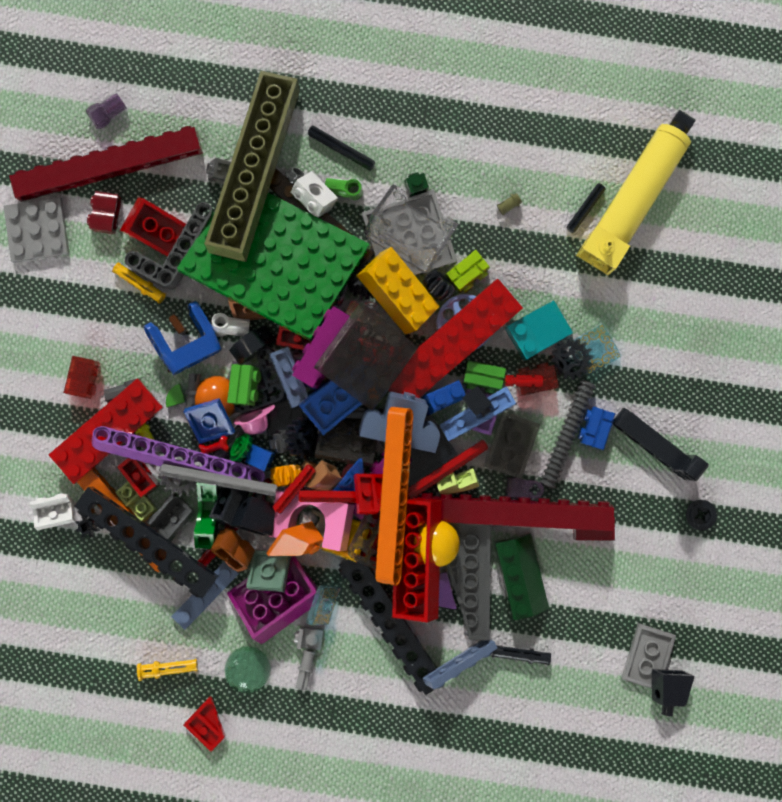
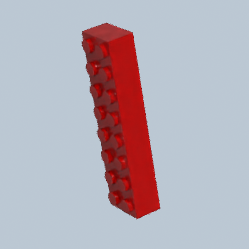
M499 279L494 280L380 379L381 383L389 392L400 394L409 392L416 395L415 397L420 398L521 311L523 307Z

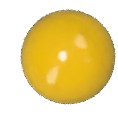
M445 521L439 523L432 540V556L438 567L451 563L457 556L460 548L457 531ZM427 524L417 529L421 534L422 540L419 547L413 548L414 551L421 555L424 564H426ZM415 535L413 539L414 545L417 544V538Z

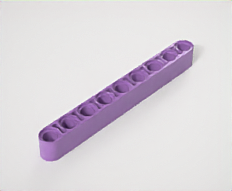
M104 426L97 427L93 431L92 446L97 450L160 467L162 464H168L233 477L236 476L232 472H237L240 475L238 478L252 480L251 477H256L259 482H263L265 479V474L262 470L246 464ZM103 436L106 440L100 441L97 437ZM122 441L126 445L119 446L116 442ZM140 446L143 447L145 450L139 451L136 449V447ZM156 452H162L164 456H158ZM175 457H181L184 461H177ZM194 462H200L202 466L198 467ZM213 467H218L221 469V471L217 472L213 469Z

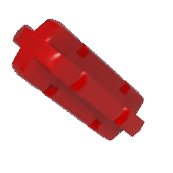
M506 375L505 386L532 387L534 385V387L543 386V376L516 375L514 377V375Z

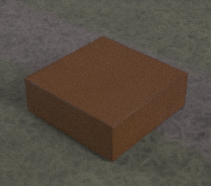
M172 315L169 317V321L178 334L184 336L188 333V330L178 316Z

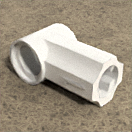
M217 313L212 317V327L218 337H223L226 334L244 336L249 333V319L232 318L223 313ZM222 323L224 326L219 327L216 324Z

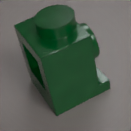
M412 173L404 180L410 197L428 192L429 190L424 173Z

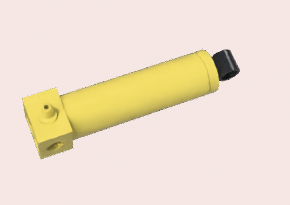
M679 109L669 125H659L598 225L588 235L578 251L577 257L606 275L611 274L618 267L630 247L628 245L690 146L691 140L686 134L696 119Z

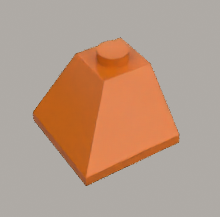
M312 521L283 529L266 554L268 556L314 554L320 549L319 546L323 542V537Z

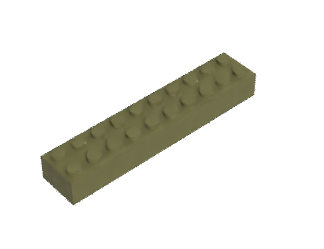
M260 71L204 243L208 253L239 261H247L300 92L298 79Z

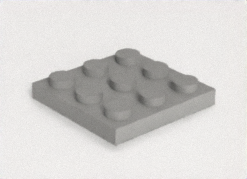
M57 197L3 206L11 262L16 263L70 254L62 198Z

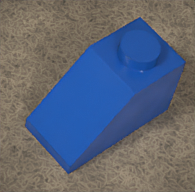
M252 444L245 462L262 471H269L276 453Z

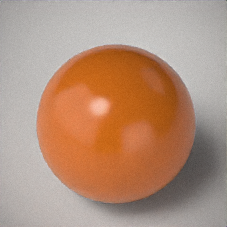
M210 376L202 380L196 390L195 405L220 398L228 417H230L236 411L233 404L227 403L230 380L223 376Z

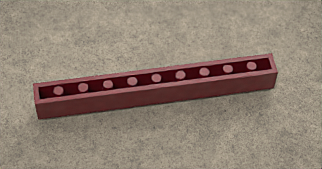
M185 126L176 132L166 131L157 137L147 136L142 141H128L123 146L118 147L114 145L104 151H91L89 155L72 156L70 160H57L47 166L38 165L29 171L19 170L9 177L14 197L23 202L203 154L196 128Z
M423 492L417 497L442 500L441 521L447 523L613 531L614 506L610 505L608 501H598V504H590L588 500H578V503H570L568 499H558V502H550L548 498H538V501H530L528 497H519L518 500H511V497L499 496V499H491V496L480 495L479 498H472V495L469 494L452 497V494L433 496V493Z

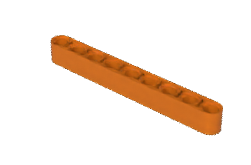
M390 407L387 415L376 562V581L395 586L400 583L402 575L413 429V411L410 408Z

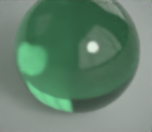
M244 646L234 650L227 658L224 667L225 678L228 684L234 690L241 693H253L261 689L267 683L271 672L270 662L265 653L252 646Z

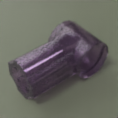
M116 93L104 102L95 103L88 107L86 114L96 129H101L110 123L111 118L127 109V107Z

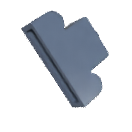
M389 392L383 414L375 408L367 409L362 416L359 428V435L361 437L385 442L387 415L390 407L410 408L413 411L411 448L436 453L440 439L437 425L432 421H425L428 410L426 400L415 397L416 395L409 392H404V394Z

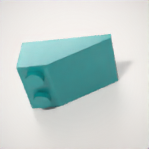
M555 301L529 313L505 328L523 361L573 333Z

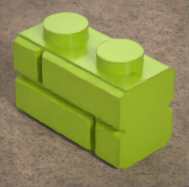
M475 250L448 271L445 276L453 283L459 294L462 291L466 293L474 287L473 282L477 279L481 281L489 275L487 271L490 269V266L478 251Z

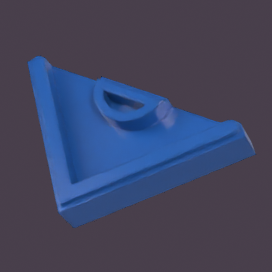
M362 458L356 461L332 491H355L354 475L356 473L364 474Z

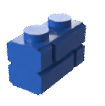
M458 380L421 397V399L426 400L428 405L426 415H431L460 402L466 393L461 382Z
M594 406L590 410L587 409L584 416L586 421L585 427H581L578 434L579 443L598 450H604L615 413Z

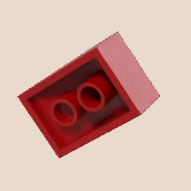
M138 197L120 231L168 257L186 223L146 199Z

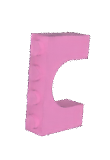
M284 487V491L277 490L274 504L285 492L287 487ZM297 494L281 514L275 511L273 534L269 537L277 538L283 529L296 526L300 512L307 506L313 505L323 513L325 518L322 548L347 551L355 504L299 502Z

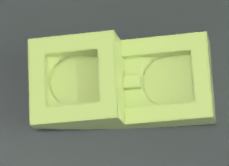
M472 468L457 475L454 472L439 481L437 486L440 494H450L479 487L476 472Z

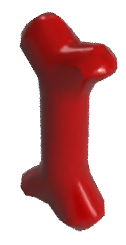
M221 436L218 442L209 446L201 443L199 444V449L201 453L208 455L219 449L228 452V437Z

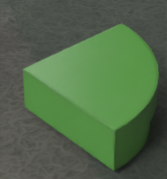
M181 384L175 385L168 392L166 408L186 402Z

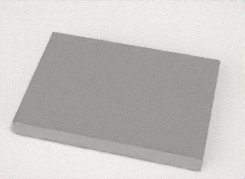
M638 623L621 679L652 689V669L667 668L676 635Z

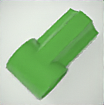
M326 178L325 185L337 197L358 200L363 195L361 183L356 179ZM357 186L359 189L356 193H350V188Z

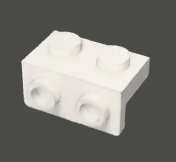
M56 494L54 497L38 498L36 501L29 502L34 512V528L36 530L75 522L74 501L68 494Z

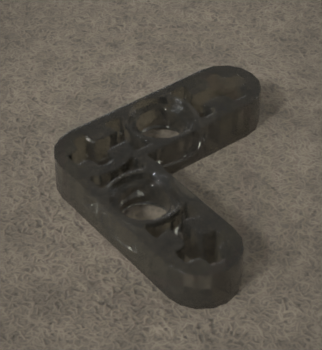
M380 510L377 513L379 515L378 519L373 518L372 514L364 515L348 548V555L353 560L376 570V564H371L370 558L372 555L377 554V550L371 547L379 532ZM369 522V523L375 525L374 528H373L372 526L368 525L367 523ZM365 529H370V537L363 539L362 532ZM360 548L362 552L366 553L365 557L360 554L356 555L354 550H359Z

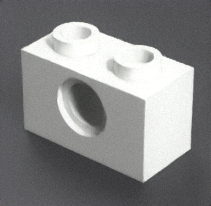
M312 171L297 179L291 190L295 198L312 215L318 218L330 211L338 198Z

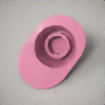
M275 405L244 413L234 420V424L240 425L246 434H261L268 427L267 414L275 408Z

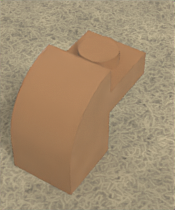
M306 459L301 464L303 468L309 464L315 469V474L305 486L316 491H331L342 480L336 466L321 460L319 464H316Z

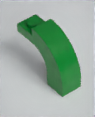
M196 482L198 512L193 533L195 548L211 549L217 537L219 523L211 519L209 515L220 491L216 485Z

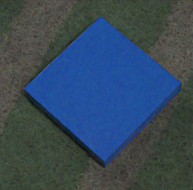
M220 398L185 408L183 411L199 444L221 438V436H229L235 432Z

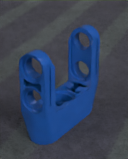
M197 301L189 303L188 309L189 315L202 337L174 351H171L157 326L152 322L143 326L161 361L173 375L210 358L222 350L213 327Z

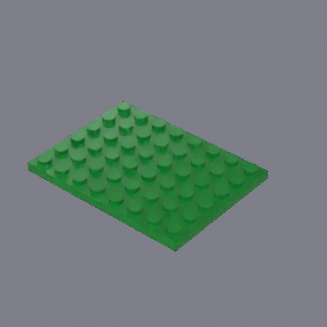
M268 193L246 262L208 253L204 243L213 219L212 216L177 267V270L303 338L312 341L315 329L318 326L321 327L324 322V314L328 309H332L370 248V244Z

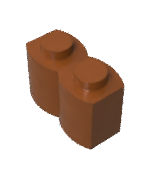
M226 528L219 531L211 551L218 558L224 560L230 568L240 572L248 568L255 549L250 542L242 540L234 529Z

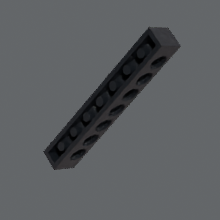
M87 487L74 505L81 516L85 518L90 517L94 520L93 524L100 529H107L112 538L117 541L121 539L126 543L125 546L133 552L138 551L142 554L141 558L143 560L156 564L158 566L157 569L163 574L167 575L169 573L174 577L173 580L177 584L190 588L189 592L198 598L199 596L202 598L206 596L218 579L219 575L95 487ZM96 504L101 505V514L95 512ZM112 515L118 518L116 526L110 522ZM129 526L134 529L132 537H129L126 533V529ZM143 538L149 539V548L143 547ZM160 549H163L166 552V558L164 560L158 557V551ZM176 560L182 563L181 571H177L174 568ZM191 572L198 574L199 579L197 582L190 580Z
M360 554L357 562L349 559L340 562L338 571L344 579L348 578L351 583L349 587L354 595L358 594L362 599L360 604L365 611L369 610L372 614L371 620L376 627L380 626L383 633L381 635L387 644L390 642L394 647L392 652L398 660L402 659L404 662L403 668L407 675H412L416 680L414 685L419 692L423 691L425 695L435 690L425 684L423 680L425 676L418 675L417 671L419 668H426L428 670L426 675L437 669L436 665L406 620L392 618L393 601L382 584L376 581V575L364 557ZM354 570H361L363 577L355 579L352 573ZM364 587H373L374 593L369 596L364 594ZM377 602H381L385 605V609L380 612L376 611L374 605ZM391 618L395 620L396 624L394 627L389 628L385 625V621ZM398 635L406 637V641L403 644L396 642L395 639ZM408 652H416L417 657L414 660L408 659L406 657Z

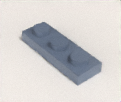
M286 347L269 355L289 404L293 408L305 400L308 394L303 382L292 376L294 372L292 368L295 362L289 347Z

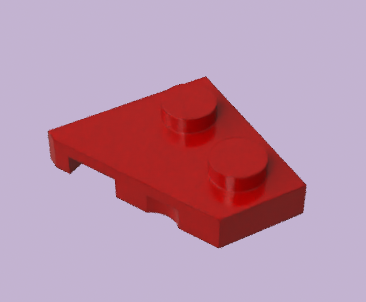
M356 473L354 475L357 514H377L379 512L383 474Z
M211 696L183 724L210 752L226 736Z

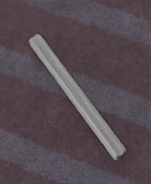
M162 464L160 468V475L270 496H275L277 492L276 484Z

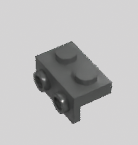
M171 495L164 501L161 508L152 515L148 524L156 528L169 541H172L196 512L182 498Z

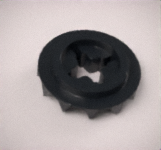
M706 500L693 501L688 505L685 513L687 522L696 530L711 528L717 519L715 507ZM698 509L701 512H707L703 515V520L701 518H694L698 515Z

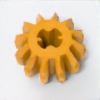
M286 465L272 468L270 475L272 484H276L277 487L290 486L302 471V467L299 465Z

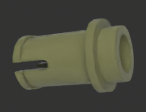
M517 193L514 195L510 194L511 197L497 205L502 215H505V213L516 206L520 207L519 204L522 201Z

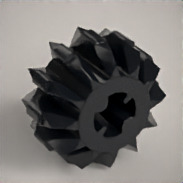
M432 270L422 281L426 290L441 302L450 298L455 291L453 283L437 270Z

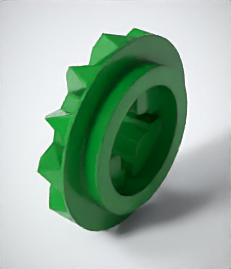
M245 433L239 436L233 443L230 450V459L232 461L241 462L243 458H246L247 453L250 452L253 438L249 434Z

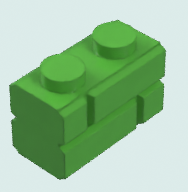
M468 360L462 384H465L466 388L471 390L478 386L479 388H484L486 393L494 394L502 389L506 368Z
M232 364L227 403L255 406V402H257L259 397L257 383L261 380V373L258 367Z

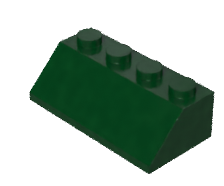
M531 533L494 542L513 620L532 617L548 610L549 605Z

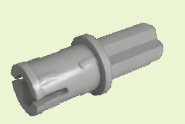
M310 650L303 651L296 682V688L299 690L307 689L310 673L313 672L312 665L316 652Z

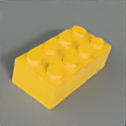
M392 247L380 252L357 275L359 280L404 334L417 331L440 307Z

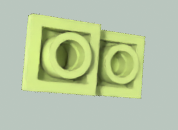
M128 481L115 492L125 506L129 507L136 517L143 522L158 510L147 496L140 497Z

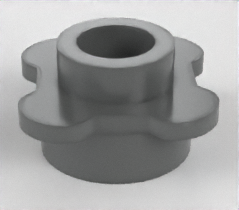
M292 167L289 172H285V175L292 184H295L297 179L305 175L296 167Z

